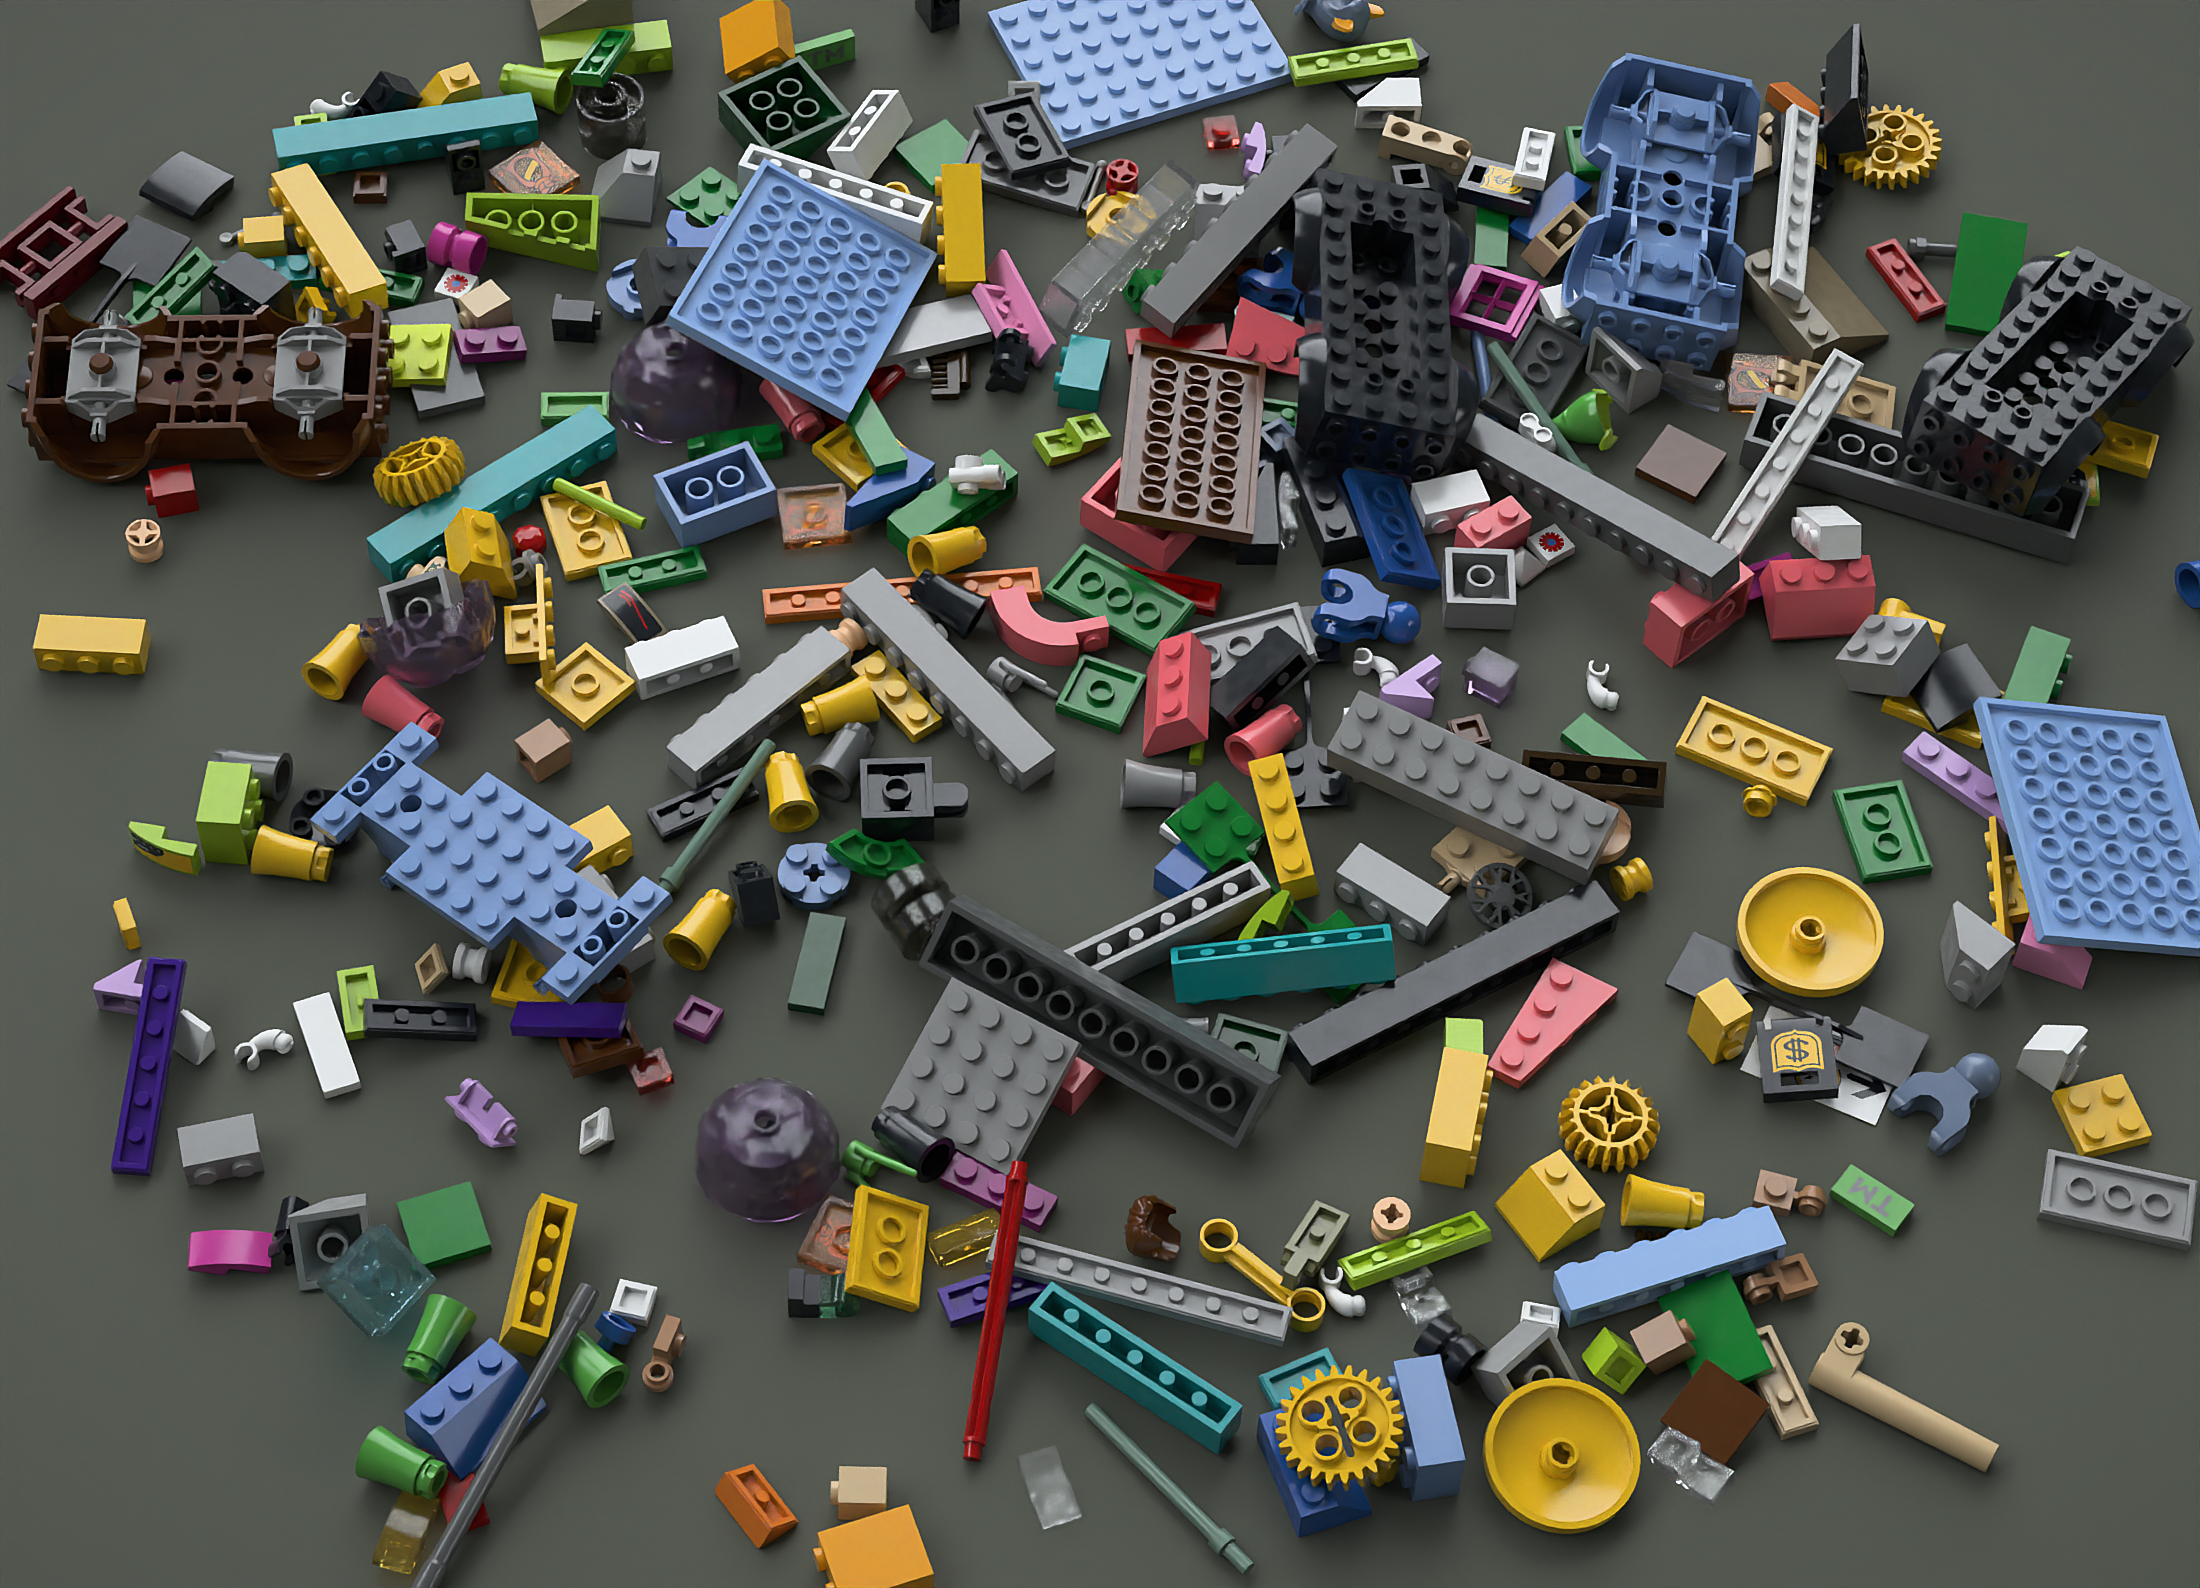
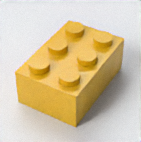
M1444 1047L1419 1180L1464 1189L1466 1175L1474 1176L1493 1071L1486 1070L1489 1055Z

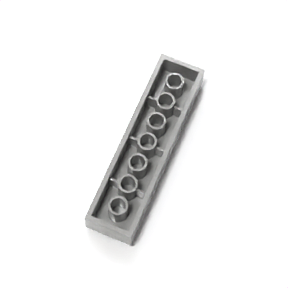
M1361 690L1358 691L1327 748V766L1583 885L1587 884L1617 826L1619 809Z

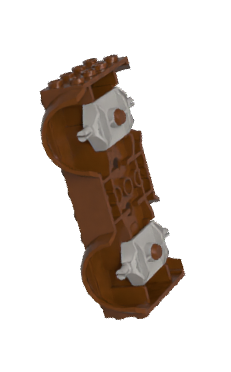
M362 300L363 311L357 317L339 323L322 324L323 310L316 307V314L314 307L308 310V323L279 315L271 309L270 305H262L253 315L172 316L166 306H159L158 315L148 322L137 325L117 326L119 313L116 310L111 309V315L109 309L105 310L103 324H98L72 315L63 303H53L44 309H39L37 323H32L31 335L35 345L34 351H29L28 353L31 379L25 380V396L28 400V405L22 408L23 428H28L29 446L35 448L39 461H54L58 467L72 476L92 482L109 483L125 480L136 475L151 460L261 458L273 470L294 479L310 481L329 479L345 471L359 457H382L383 444H388L389 427L388 423H384L385 415H390L391 399L390 395H386L387 387H392L393 385L392 367H388L389 359H394L395 357L394 339H390V320L384 319L381 305H376L371 300ZM216 374L208 380L199 378L200 375ZM236 374H253L252 380L247 384H241L240 381L234 382L233 380ZM167 375H184V379L180 384L178 382H171V385L165 382Z

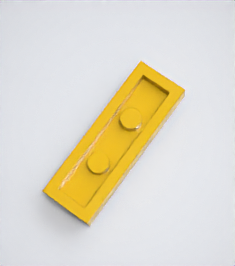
M880 650L851 666V675L854 679L865 674L877 704L913 743L942 727V717L897 668L889 663L886 656Z

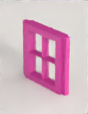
M1479 263L1476 265L1470 264L1462 284L1449 307L1450 324L1470 331L1476 330L1483 335L1509 343L1510 341L1516 342L1538 303L1540 289H1544L1545 286L1539 285L1538 281ZM1482 281L1499 285L1493 298L1476 293ZM1505 288L1522 292L1516 305L1499 300ZM1471 301L1488 306L1482 318L1464 313ZM1494 308L1511 313L1505 325L1488 320Z

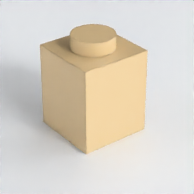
M491 279L458 298L460 308L458 318L465 329L503 327L513 321L511 299Z
M839 1466V1481H831L830 1504L838 1505V1520H859L886 1511L887 1467Z

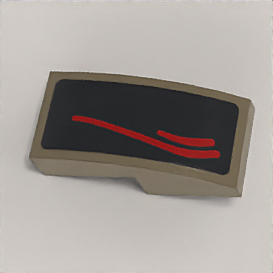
M626 582L620 584L596 601L616 630L620 628L632 645L639 641H648L668 633V630L656 614Z

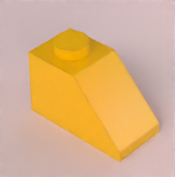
M469 62L439 71L420 93L423 100L417 108L482 99L481 83Z

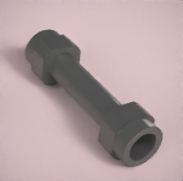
M1924 237L1908 239L1907 254L1914 260H1924L1925 256L1953 258L1956 256L1957 245L1926 243V238Z

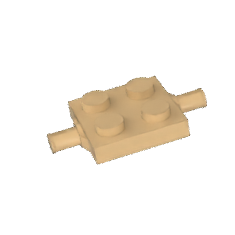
M1459 826L1433 847L1431 857L1441 864L1448 873L1444 879L1436 884V888L1446 895L1458 884L1468 888L1472 876L1488 864L1506 863L1519 869L1529 860ZM1502 870L1501 881L1505 882L1511 874ZM1489 871L1482 875L1489 885L1495 883ZM1475 888V893L1485 899L1486 890Z

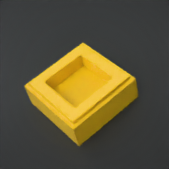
M123 898L114 901V912L126 948L132 950L141 947L137 927L127 899Z

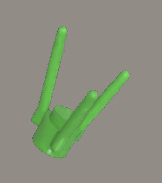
M854 1140L847 1147L841 1160V1165L849 1170L846 1178L858 1186L862 1184L870 1187L863 1177L865 1175L872 1177L877 1172L880 1164L912 1177H916L918 1174L915 1169L904 1165L900 1160L884 1155L859 1140Z

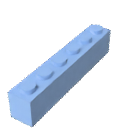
M1769 1205L1758 1209L1756 1207H1749L1743 1209L1737 1215L1726 1219H1710L1697 1228L1687 1231L1685 1229H1678L1658 1240L1651 1242L1649 1240L1639 1241L1629 1249L1616 1253L1614 1251H1606L1596 1256L1593 1260L1580 1264L1578 1262L1565 1264L1559 1270L1554 1271L1552 1289L1568 1327L1571 1328L1658 1301L1657 1297L1726 1269H1729L1731 1276L1735 1277L1767 1267L1769 1262L1784 1258L1786 1242Z

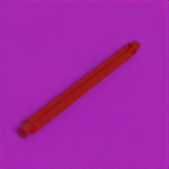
M1012 1161L1010 1174L1006 1176L971 1392L972 1397L963 1437V1444L965 1445L963 1459L971 1462L980 1461L982 1448L986 1446L990 1406L997 1375L1006 1319L1005 1314L1009 1301L1020 1233V1222L1029 1179L1026 1177L1028 1164L1023 1161Z

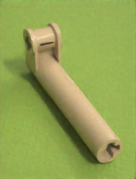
M1854 1322L1840 1325L1825 1353L1823 1352L1817 1361L1808 1384L1985 1473L1999 1445L1859 1371L1858 1369L1869 1345V1334L1863 1326ZM1847 1344H1852V1348L1846 1347Z

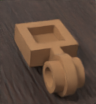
M1760 1169L1751 1207L1758 1209L1769 1205L1773 1214L1788 1217L1791 1205L1799 1207L1798 1209L1802 1214L1816 1217L1826 1209L1827 1197L1822 1188L1813 1185L1805 1186L1802 1191L1796 1192L1797 1178Z
M1802 1252L1769 1262L1765 1269L1769 1276L1768 1278L1764 1277L1762 1273H1756L1747 1277L1742 1282L1744 1287L1742 1293L1746 1300H1750L1753 1305H1758L1769 1300L1773 1295L1771 1290L1775 1289L1781 1302L1816 1292L1819 1283Z
M666 1314L653 1346L654 1355L652 1360L643 1369V1384L650 1391L663 1392L674 1381L671 1365L674 1357H681L687 1336L682 1334L680 1318ZM655 1375H662L660 1378H654Z

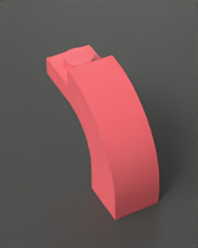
M1024 585L990 592V615L996 632L1010 649L1028 660L1050 666L1076 665L1078 661V653L1085 651L1094 652L1108 647L1109 624L1106 615L1074 622L1058 623L1041 617L1033 610Z

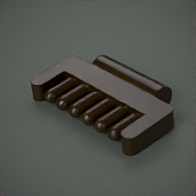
M959 349L931 356V364L933 365L931 366L933 371L931 373V383L933 384L931 386L932 400H958L960 398V389L968 390L971 388L970 352H959Z

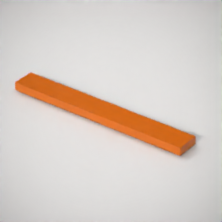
M1038 567L943 575L954 583L990 598V592L1024 585L1029 602L1042 601ZM917 577L886 579L911 605H919L918 602L909 597L910 590ZM851 582L763 589L765 624L845 618L840 609L841 589Z

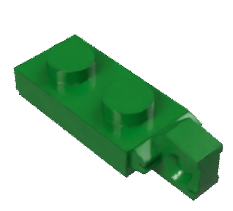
M778 423L716 431L687 439L689 462L746 441L751 445L759 461L782 458L783 447Z

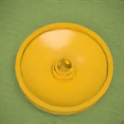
M1795 867L1774 872L1761 879L1749 890L1739 910L1736 936L1740 951L1748 965L1770 985L1798 996L1829 997L1855 988L1872 973L1881 954L1884 928L1875 904L1856 884L1831 871L1811 867Z
M1549 1378L1537 1380L1518 1388L1498 1406L1484 1435L1483 1465L1494 1494L1515 1517L1543 1531L1574 1534L1595 1529L1612 1519L1623 1508L1637 1484L1641 1465L1640 1448L1637 1435L1630 1420L1609 1396L1597 1388L1580 1381Z

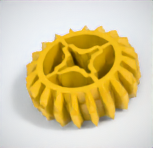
M432 436L429 439L422 437L419 441H410L405 446H399V449L389 452L388 457L382 458L374 468L375 473L372 476L377 492L383 498L385 504H391L392 507L401 506L406 508L412 504L417 506L419 503L429 502L435 497L440 498V495L444 492H450L452 490L451 487L458 485L460 479L465 476L466 465L464 463V456L454 440L447 437L438 438L437 436Z
M1598 1075L1594 1079L1593 1085L1584 1079L1583 1083L1580 1084V1089L1573 1087L1569 1092L1568 1098L1563 1100L1561 1112L1558 1116L1560 1139L1565 1140L1564 1146L1566 1151H1575L1574 1157L1576 1162L1584 1158L1587 1159L1589 1169L1595 1164L1601 1165L1603 1173L1608 1170L1609 1166H1614L1618 1173L1623 1170L1624 1164L1633 1169L1637 1165L1638 1159L1645 1161L1649 1151L1656 1145V1136L1659 1133L1660 1125L1657 1122L1659 1116L1658 1109L1652 1108V1097L1642 1098V1087L1634 1090L1630 1089L1629 1079L1623 1085L1617 1084L1614 1075L1607 1083H1604ZM1607 1116H1609V1125H1611L1610 1132H1608Z

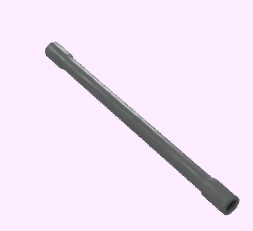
M586 1283L579 1284L564 1311L562 1321L430 1558L424 1562L411 1588L439 1587L452 1557L578 1330L586 1322L601 1295L596 1288Z

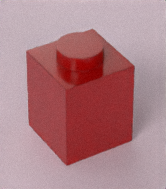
M190 463L148 471L151 485L144 486L148 506H156L158 518L199 511Z

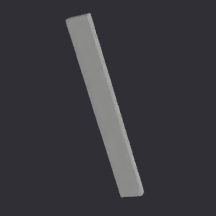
M997 1229L985 1262V1268L992 1270L998 1234ZM1019 1235L1013 1276L1047 1285L1052 1281L1069 1291L1283 1347L1292 1317V1307Z

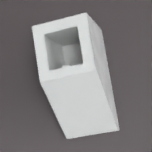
M2042 1025L2024 1047L2016 1069L2054 1093L2062 1082L2069 1084L2079 1069L2077 1063L2087 1049L2083 1042L2088 1029L2083 1026Z

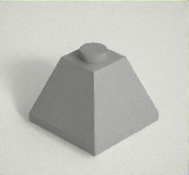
M628 148L598 167L591 195H599L601 221L651 227L662 182L660 152Z
M1599 326L1593 329L1585 373L1628 414L1658 397L1663 376L1659 368L1655 364L1650 363L1641 353Z
M366 1193L326 1199L288 1215L300 1291L377 1279Z

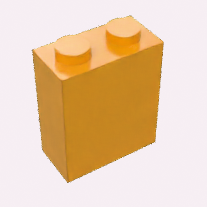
M754 0L719 18L725 74L735 84L795 58L790 9L782 0Z
M909 1504L817 1532L818 1548L812 1549L818 1571H826L830 1582L825 1584V1588H934V1573Z

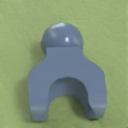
M1971 1053L1962 1057L1955 1068L1952 1066L1944 1073H1915L1891 1094L1887 1108L1899 1118H1903L1917 1110L1927 1111L1934 1115L1939 1123L1931 1130L1927 1147L1935 1155L1941 1156L1964 1139L1970 1112L1975 1108L1977 1099L1982 1100L1991 1096L1999 1087L2001 1081L1999 1066L1993 1058L1984 1053Z

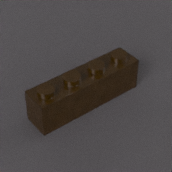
M1523 750L1522 765L1606 803V800H1609L1616 804L1664 808L1667 762Z

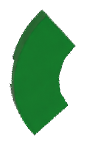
M856 828L829 842L825 849L831 857L846 868L861 875L877 879L893 880L908 878L923 872L927 865L905 838L894 842L877 841L866 837Z

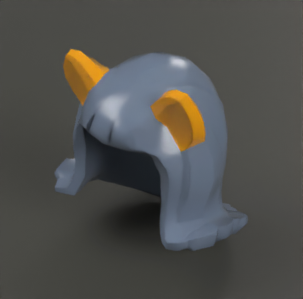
M1302 0L1300 4L1295 6L1293 12L1295 15H1298L1299 12L1305 11L1314 19L1318 27L1326 35L1340 42L1356 40L1366 30L1369 20L1384 16L1382 8L1369 4L1367 0Z

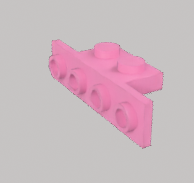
M1001 249L985 272L991 285L977 283L972 294L995 338L997 339L1001 331L1006 328H1014L1020 331L1021 337L1029 341V346L1034 347L1031 358L1034 366L1041 367L1057 343L1007 250Z

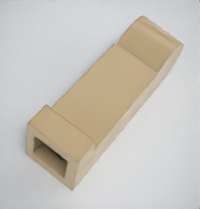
M1389 114L1381 135L1377 157L1390 160L1391 154L1435 167H1442L1452 175H1462L1473 155V147L1471 143L1463 138Z

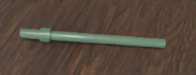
M1495 341L1489 344L1486 348L1487 352L1529 412L1538 417V423L1541 427L1548 428L1552 432L1556 443V450L1560 456L1594 475L1587 463L1580 461L1498 342Z
M764 739L674 865L667 867L660 876V884L658 886L670 894L672 891L676 892L685 881L684 874L775 750L776 745L774 742Z
M1096 1403L1090 1404L1085 1409L1084 1414L1209 1540L1208 1545L1218 1556L1224 1555L1243 1575L1248 1574L1253 1569L1255 1564L1235 1544L1236 1539L1225 1528L1220 1529Z

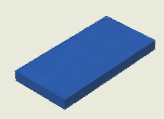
M1347 468L1342 477L1380 581L1436 590L1442 582L1403 478Z

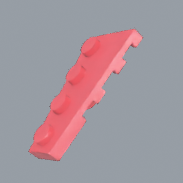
M1240 296L1226 356L1266 363V372L1299 379V357L1294 358L1293 352L1296 339L1305 336V328Z
M1552 958L1488 1062L1486 1070L1493 1071V1077L1519 1089L1549 1061L1550 1056L1560 1046L1564 1047L1572 1039L1576 1031L1584 1024L1587 1025L1597 1016V1012L1605 1004L1609 1005L1617 997L1618 989Z

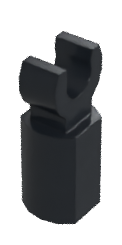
M297 1196L285 1197L281 1203L274 1235L276 1240L269 1245L268 1257L274 1258L284 1250L286 1254L284 1265L287 1267L295 1263L288 1215L309 1207L307 1201Z

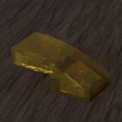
M402 1490L381 1533L372 1557V1565L410 1575L424 1550L425 1536L439 1513L440 1499L434 1498L429 1500L420 1495L414 1496Z

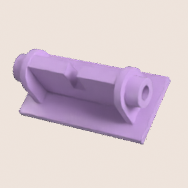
M465 1079L459 1087L462 1091L460 1095L445 1097L447 1103L454 1109L455 1115L460 1120L468 1123L478 1133V1138L482 1143L491 1148L516 1145L512 1137L519 1129L516 1125L517 1120L499 1102L494 1103L490 1110L487 1109L494 1097L478 1080Z

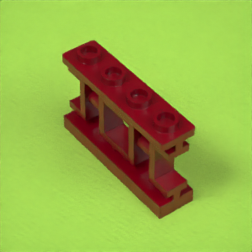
M67 186L60 193L55 194L48 203L37 212L32 213L26 221L12 232L6 234L0 241V284L6 279L18 287L14 292L17 305L21 308L25 306L28 316L35 321L38 320L39 309H44L53 303L63 302L104 267L99 262L128 226L127 221L118 215L114 218L108 214L98 223L85 216L84 214L88 212L85 198L81 195L77 197L75 189L71 186ZM67 220L72 226L64 230L60 225ZM84 233L91 237L85 243L78 239ZM51 241H55L64 247L65 250L51 262L37 254ZM20 259L25 265L18 270L12 265ZM36 272L44 276L38 282L30 278Z

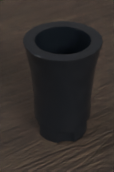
M925 568L916 579L909 595L911 599L919 603L920 607L948 625L963 640L977 626L990 600L988 597L954 583L940 573L935 574L928 568Z
M896 1106L886 1107L882 1113L875 1117L872 1123L871 1130L874 1131V1137L904 1165L915 1169L918 1172L916 1179L921 1183H928L938 1178L945 1171L954 1156L955 1144L951 1138L930 1129Z

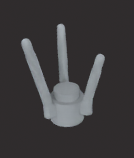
M1001 656L995 659L987 670L986 678L992 683L991 686L1017 712L1018 710L1004 691L1014 692L1019 688L1022 681L1054 698L1059 696L1057 691L1047 686L1046 681L1017 667L1005 657Z

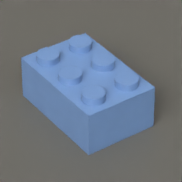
M748 441L653 475L655 501L682 548L698 545L777 515L776 488Z
M1440 1354L1394 1361L1391 1376L1386 1377V1388H1392L1394 1397L1391 1401L1399 1400L1401 1411L1398 1414L1403 1415L1405 1426L1399 1428L1403 1430L1404 1441L1395 1442L1399 1446V1452L1403 1464L1399 1466L1402 1487L1409 1488L1412 1502L1458 1495L1466 1459Z

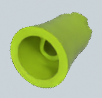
M507 63L502 68L499 78V90L506 95L530 92L533 104L557 114H562L568 107L573 93L571 71Z

